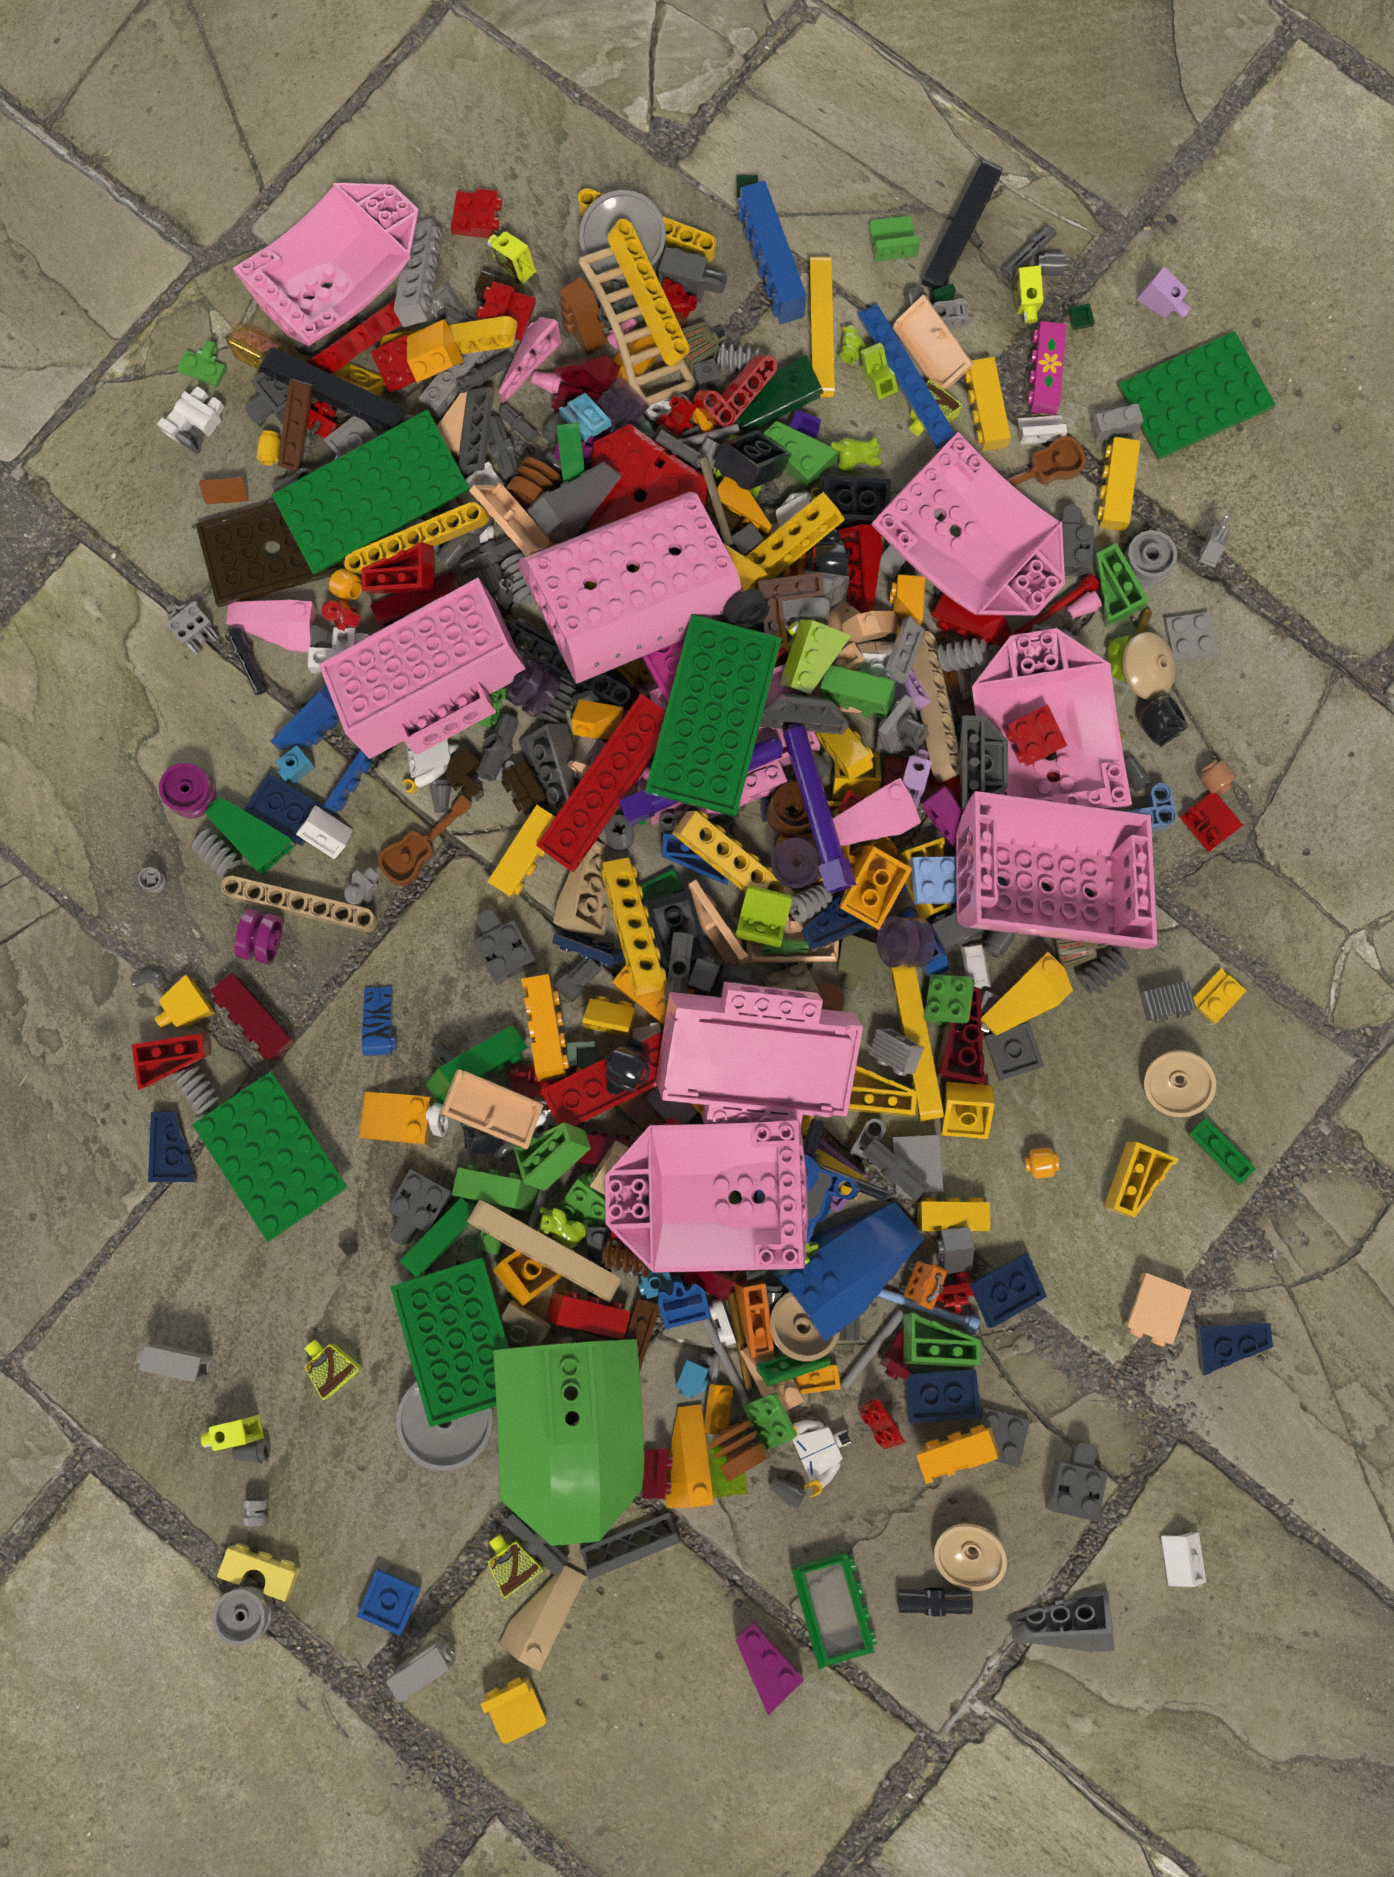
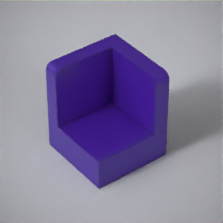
M797 410L789 427L816 439L820 431L821 419Z

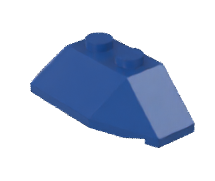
M327 685L272 738L270 742L278 750L292 749L296 745L299 749H309L313 745L319 744L323 739V734L338 724L339 715Z

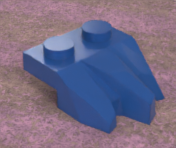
M674 1277L673 1290H659L658 1305L665 1329L712 1318L705 1291L697 1284L693 1283L685 1288L680 1277Z

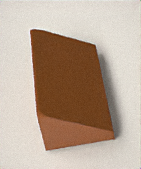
M243 477L199 481L206 504L244 502L249 500L248 485Z

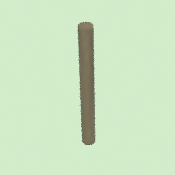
M708 457L699 459L720 532L724 544L732 546L734 543Z

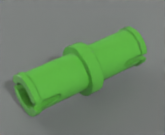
M783 938L780 948L762 944V955L783 954V956H788V954L808 953V945L805 939L787 940V938Z

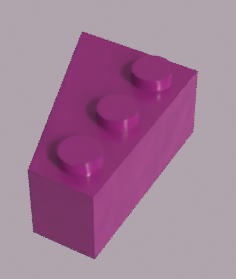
M940 787L921 801L919 805L956 854V834L965 809H962V806H958L955 801L956 798L949 788Z

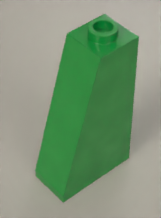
M579 422L556 425L563 483L566 481L569 483L579 478L581 473L585 472Z
M222 797L212 801L204 812L262 876L297 846L288 836Z
M461 1197L412 1247L400 1262L417 1278L425 1276L471 1226L467 1220L477 1203L472 1199L466 1200Z

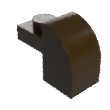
M464 746L450 759L447 766V777L455 792L462 787L461 791L469 799L474 797L479 801L484 794L470 778L477 773L480 762Z

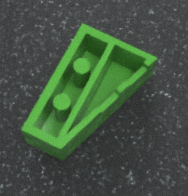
M776 421L763 433L791 453L784 470L805 490H808L838 461L839 451Z
M1117 543L1096 553L1094 565L1097 581L1100 585L1099 593L1105 627L1108 628L1145 609L1149 599Z
M830 665L820 687L821 698H827L835 705L847 710L850 706L862 711L861 715L866 718L869 717V714L882 720L888 718L896 703L895 681L885 676L869 675L865 671L849 670L841 665Z
M562 1123L544 1132L542 1137L537 1139L531 1138L528 1149H523L520 1146L513 1147L523 1183L544 1191L591 1149L585 1130L567 1123Z
M467 1165V1169L458 1167L452 1191L453 1196L476 1201L482 1200L486 1203L532 1212L539 1189L524 1184L521 1175L509 1173L508 1177L501 1176L502 1172L488 1169V1172L484 1173L480 1172L481 1167Z
M912 1312L903 1315V1364L965 1367L981 1365V1340L939 1325L937 1322L919 1317Z

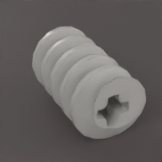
M722 342L718 354L717 368L721 365V370L725 372L729 366L730 372L734 373L736 367H738L740 374L754 356L760 355L759 348H756L754 354H751L750 347H747L746 351L743 352L742 345H739L738 349L734 351L733 344H730L728 350H726L725 343Z
M523 553L507 558L500 566L504 572V578L510 579L514 583L512 589L513 603L519 605L535 601L518 568L519 560L526 557Z
M976 638L972 639V646H970L968 640H964L963 647L959 641L955 642V649H953L951 643L947 644L946 650L942 644L938 645V661L945 672L958 671L961 668H975L978 665L985 666L988 662V648L984 639L981 640V644L978 643Z
M207 828L194 839L192 851L198 853V857L204 859L205 864L211 865V870L217 872V876L220 878L227 877L237 869L241 860L234 861L237 854L234 852L228 855L231 848L227 846L222 849L225 842L220 840L216 843L218 835L213 834L209 836L212 833V829Z
M822 882L791 896L792 903L789 914L799 923L810 920L832 904L834 893L826 892Z
M200 1066L189 1067L172 1078V1080H178L176 1082L177 1088H183L181 1094L183 1096L188 1095L186 1098L187 1103H193L191 1105L192 1111L199 1110L196 1113L197 1118L213 1111L220 1099L219 1096L211 1097L215 1092L214 1088L206 1089L210 1084L209 1081L201 1082L205 1074H196Z

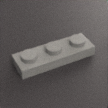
M910 616L902 622L885 668L899 683L907 681L925 629Z

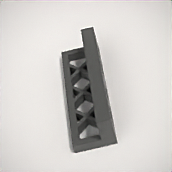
M491 387L468 390L458 465L461 473L466 478L470 477L474 472L482 471L485 468L494 390Z
M667 1512L580 1548V1552L587 1568L588 1579L591 1580L680 1543V1538L670 1512ZM667 1519L671 1529L670 1533L662 1536L653 1532L658 1522ZM653 1525L651 1530L646 1529V1527ZM638 1530L649 1533L646 1543L641 1545L631 1541L634 1532ZM631 1534L629 1540L623 1538L624 1536ZM652 1535L658 1537L650 1541ZM617 1539L627 1543L624 1552L620 1554L609 1551L612 1541ZM608 1543V1546H607L606 1549L603 1548V1547H600V1546L605 1545V1544ZM629 1544L635 1546L634 1548L627 1550ZM596 1548L605 1552L600 1562L591 1565L587 1554L588 1551ZM607 1554L612 1556L608 1559H605Z

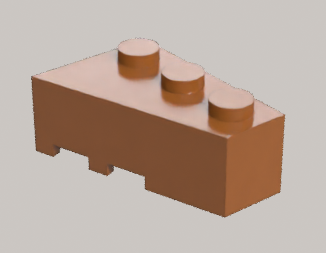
M579 277L559 291V304L562 308L560 313L564 320L562 325L568 334L572 333L585 352L591 355L609 342L608 336L602 331L605 325L602 321L599 322L597 318L600 311L594 293L582 277Z

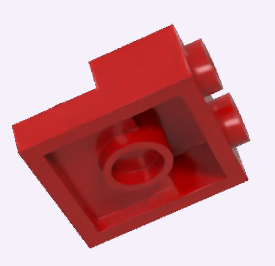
M478 188L476 193L456 191L450 229L451 234L488 239L494 235L495 231L499 230L498 211L502 210V198L499 197L498 191Z
M493 281L491 287L487 286L485 289L484 300L486 302L484 307H479L477 319L483 320L502 316L511 317L517 321L515 339L523 341L536 304V298L514 291V287Z
M1048 704L1006 724L1007 730L1004 731L1010 743L1014 742L1017 751H1014L1018 762L1020 764L1024 763L1025 766H1029L1047 757L1049 754L1068 746Z

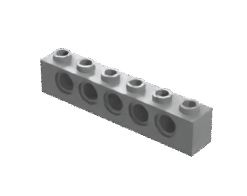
M432 218L417 223L410 260L400 272L394 312L403 327L427 321L429 310H431L430 303L433 295L434 281L436 280L435 273L436 267H438L437 260L442 239L441 229L435 225Z
M498 349L461 354L464 362L438 373L420 395L419 402L422 410L428 409L431 416L440 422L461 393L456 387V380L469 374V371L473 368L477 369L488 363Z

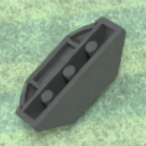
M793 692L781 693L764 708L759 727L786 729L790 725L799 724L804 726L806 731L843 735L849 726V721L836 705L827 698H821L813 694L801 696Z
M962 716L960 794L962 809H965L975 791L1000 795L1008 787V740L990 722L987 716Z

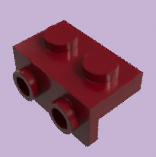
M669 1449L645 1450L642 1495L644 1499L667 1500V1495H671L672 1480L668 1479V1469H673V1455L669 1454Z

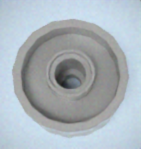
M1149 530L1141 532L1134 537L1124 557L1141 587L1150 588L1159 585L1166 579L1177 561L1178 552L1175 543L1168 535L1160 531Z
M255 1584L242 1585L224 1594L217 1601L213 1610L212 1623L216 1634L224 1642L231 1645H245L262 1636L271 1627L275 1616V1606L271 1596L262 1594L264 1588Z

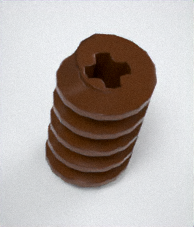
M612 1238L608 1239L602 1255V1264L605 1262L606 1268L610 1269L614 1265L616 1271H620L623 1267L625 1273H629L632 1270L636 1276L641 1271L644 1278L650 1275L651 1270L627 1245L623 1248L621 1240H618L616 1245H613Z

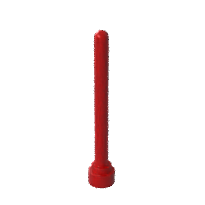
M1091 573L1083 577L1079 583L1080 586L1010 634L1007 640L1012 635L1029 633L1034 624L1043 623L1087 591H1096L1100 587L1097 579Z

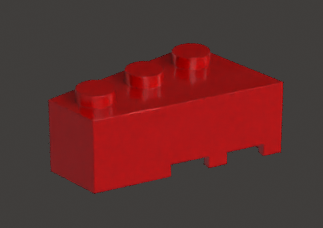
M419 542L410 549L399 551L390 558H384L362 568V591L375 595L434 591V546Z
M943 593L932 614L939 629L943 631L949 630L971 642L972 639L976 638L979 644L984 639L988 650L995 654L999 652L1011 634L1004 615H975L953 601L945 593Z
M200 1033L131 1044L138 1091L146 1089L210 1056L208 1034Z
M566 1291L565 1295L552 1292L545 1320L557 1325L624 1340L631 1312L623 1309L624 1304L611 1301L610 1305L601 1303L602 1299L588 1296V1300L579 1298L580 1294Z

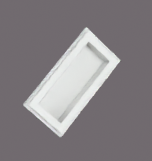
M983 943L960 946L965 976L974 979V987L980 989L991 988Z

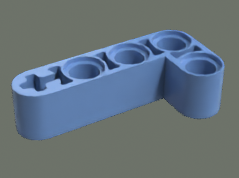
M1164 783L1156 784L1147 793L1146 801L1148 808L1123 811L1151 815L1152 831L1164 830L1176 819L1172 791ZM1154 792H1161L1163 800L1157 799ZM1159 813L1165 814L1168 822L1161 821Z

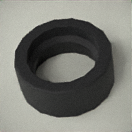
M748 589L736 594L726 603L723 615L729 624L751 630L765 620L769 614L770 607L759 590Z

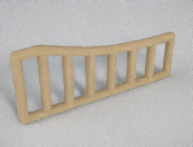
M611 247L580 257L578 263L589 280L610 322L618 343L629 387L639 405L645 408L694 388L697 384L684 359L677 366L666 365L635 377L633 365L659 355V349L655 346L632 356L629 354L627 343L651 335L648 326L623 335L619 323L640 316L642 313L637 306L615 314L610 303L633 295L630 287L606 295L600 284L622 276L623 272L620 267L595 275L590 266L591 263L615 256ZM680 370L686 380L648 397H645L639 387Z

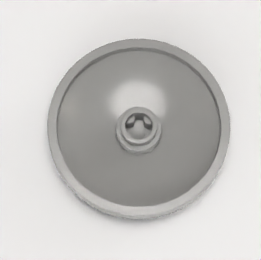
M630 190L612 191L596 199L586 210L580 225L579 241L583 255L586 256L609 248L607 234L619 219H626L633 225L652 268H654L661 259L666 245V228L662 215L656 205L646 196ZM615 256L590 264L592 269L598 274L620 267ZM624 275L611 279L621 282L626 281Z
M416 1382L405 1393L398 1407L396 1417L398 1438L406 1453L418 1464L433 1470H454L473 1461L487 1445L493 1428L492 1408L429 1427Z

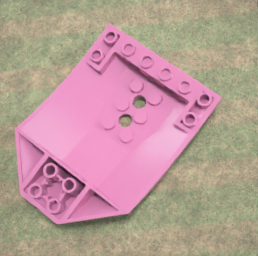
M333 183V187L303 219L269 246L235 266L233 270L262 310L289 337L310 346L363 310L396 279L411 257L419 209L393 185ZM327 282L333 284V286L329 289L321 287L324 283ZM311 296L315 297V298L312 299V300L306 299V298L311 297Z
M959 432L927 462L871 523L917 571L953 601L975 615L1036 616L1065 584L1062 521L1059 522L1005 480ZM935 510L942 512L943 521L935 518ZM951 525L959 527L960 535L958 537L951 535Z
M1057 628L1010 636L972 686L975 715L987 716L990 722L1005 737L1006 724L1048 704L1068 745L1056 751L1057 756L1052 761L1043 758L1029 766H1025L1024 763L1020 764L1015 756L1014 751H1017L1014 742L1010 743L1008 741V787L1000 795L1108 810L1131 806L1132 801L1116 712L1111 664ZM1050 772H1056L1059 774L1060 779L1057 782H1050L1047 779V775Z
M800 1121L650 1125L605 1175L606 1225L652 1272L805 1269L808 1199L807 1171ZM735 1190L739 1191L742 1195V1200L737 1205L732 1204L729 1200L730 1193ZM757 1190H762L765 1193V1200L760 1204L754 1201V1193Z

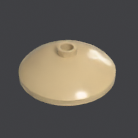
M1151 632L1140 633L1131 638L1126 645L1123 654V671L1129 687L1136 695L1146 700H1155L1170 691L1176 674L1175 658L1169 645L1159 635Z
M1175 1050L1158 1056L1149 1065L1144 1077V1089L1150 1103L1160 1112L1173 1117H1188L1203 1111L1211 1103L1216 1092V1077L1210 1064L1201 1056L1189 1051ZM1181 1075L1184 1079L1179 1081L1176 1079V1076Z
M790 1292L779 1299L771 1312L770 1332L772 1338L784 1354L795 1360H818L826 1356L838 1341L840 1332L826 1342L811 1324L808 1315ZM799 1325L805 1328L804 1333L798 1330Z
M967 1523L949 1527L939 1536L934 1549L935 1563L940 1573L951 1584L964 1590L983 1591L992 1588L1002 1580L1007 1569L1008 1557L1004 1545L994 1533L979 1525Z

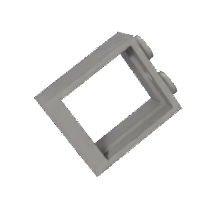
M442 1638L392 1672L386 1683L398 1703L451 1668L456 1660L454 1657L456 1652L450 1642L446 1643Z

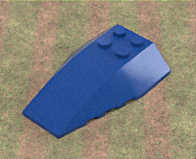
M893 1202L813 1235L810 1242H817L819 1248L809 1254L810 1262L805 1265V1269H771V1271L793 1295L810 1318L811 1324L826 1342L864 1314L871 1302L882 1292L884 1286L895 1276L897 1270L921 1244L924 1237L898 1204Z

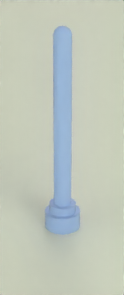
M885 1288L878 1295L887 1300L962 1325L966 1332L973 1335L978 1330L980 1316L974 1314L963 1316L937 1306L930 1310L918 1305L917 1302L904 1297L902 1294Z

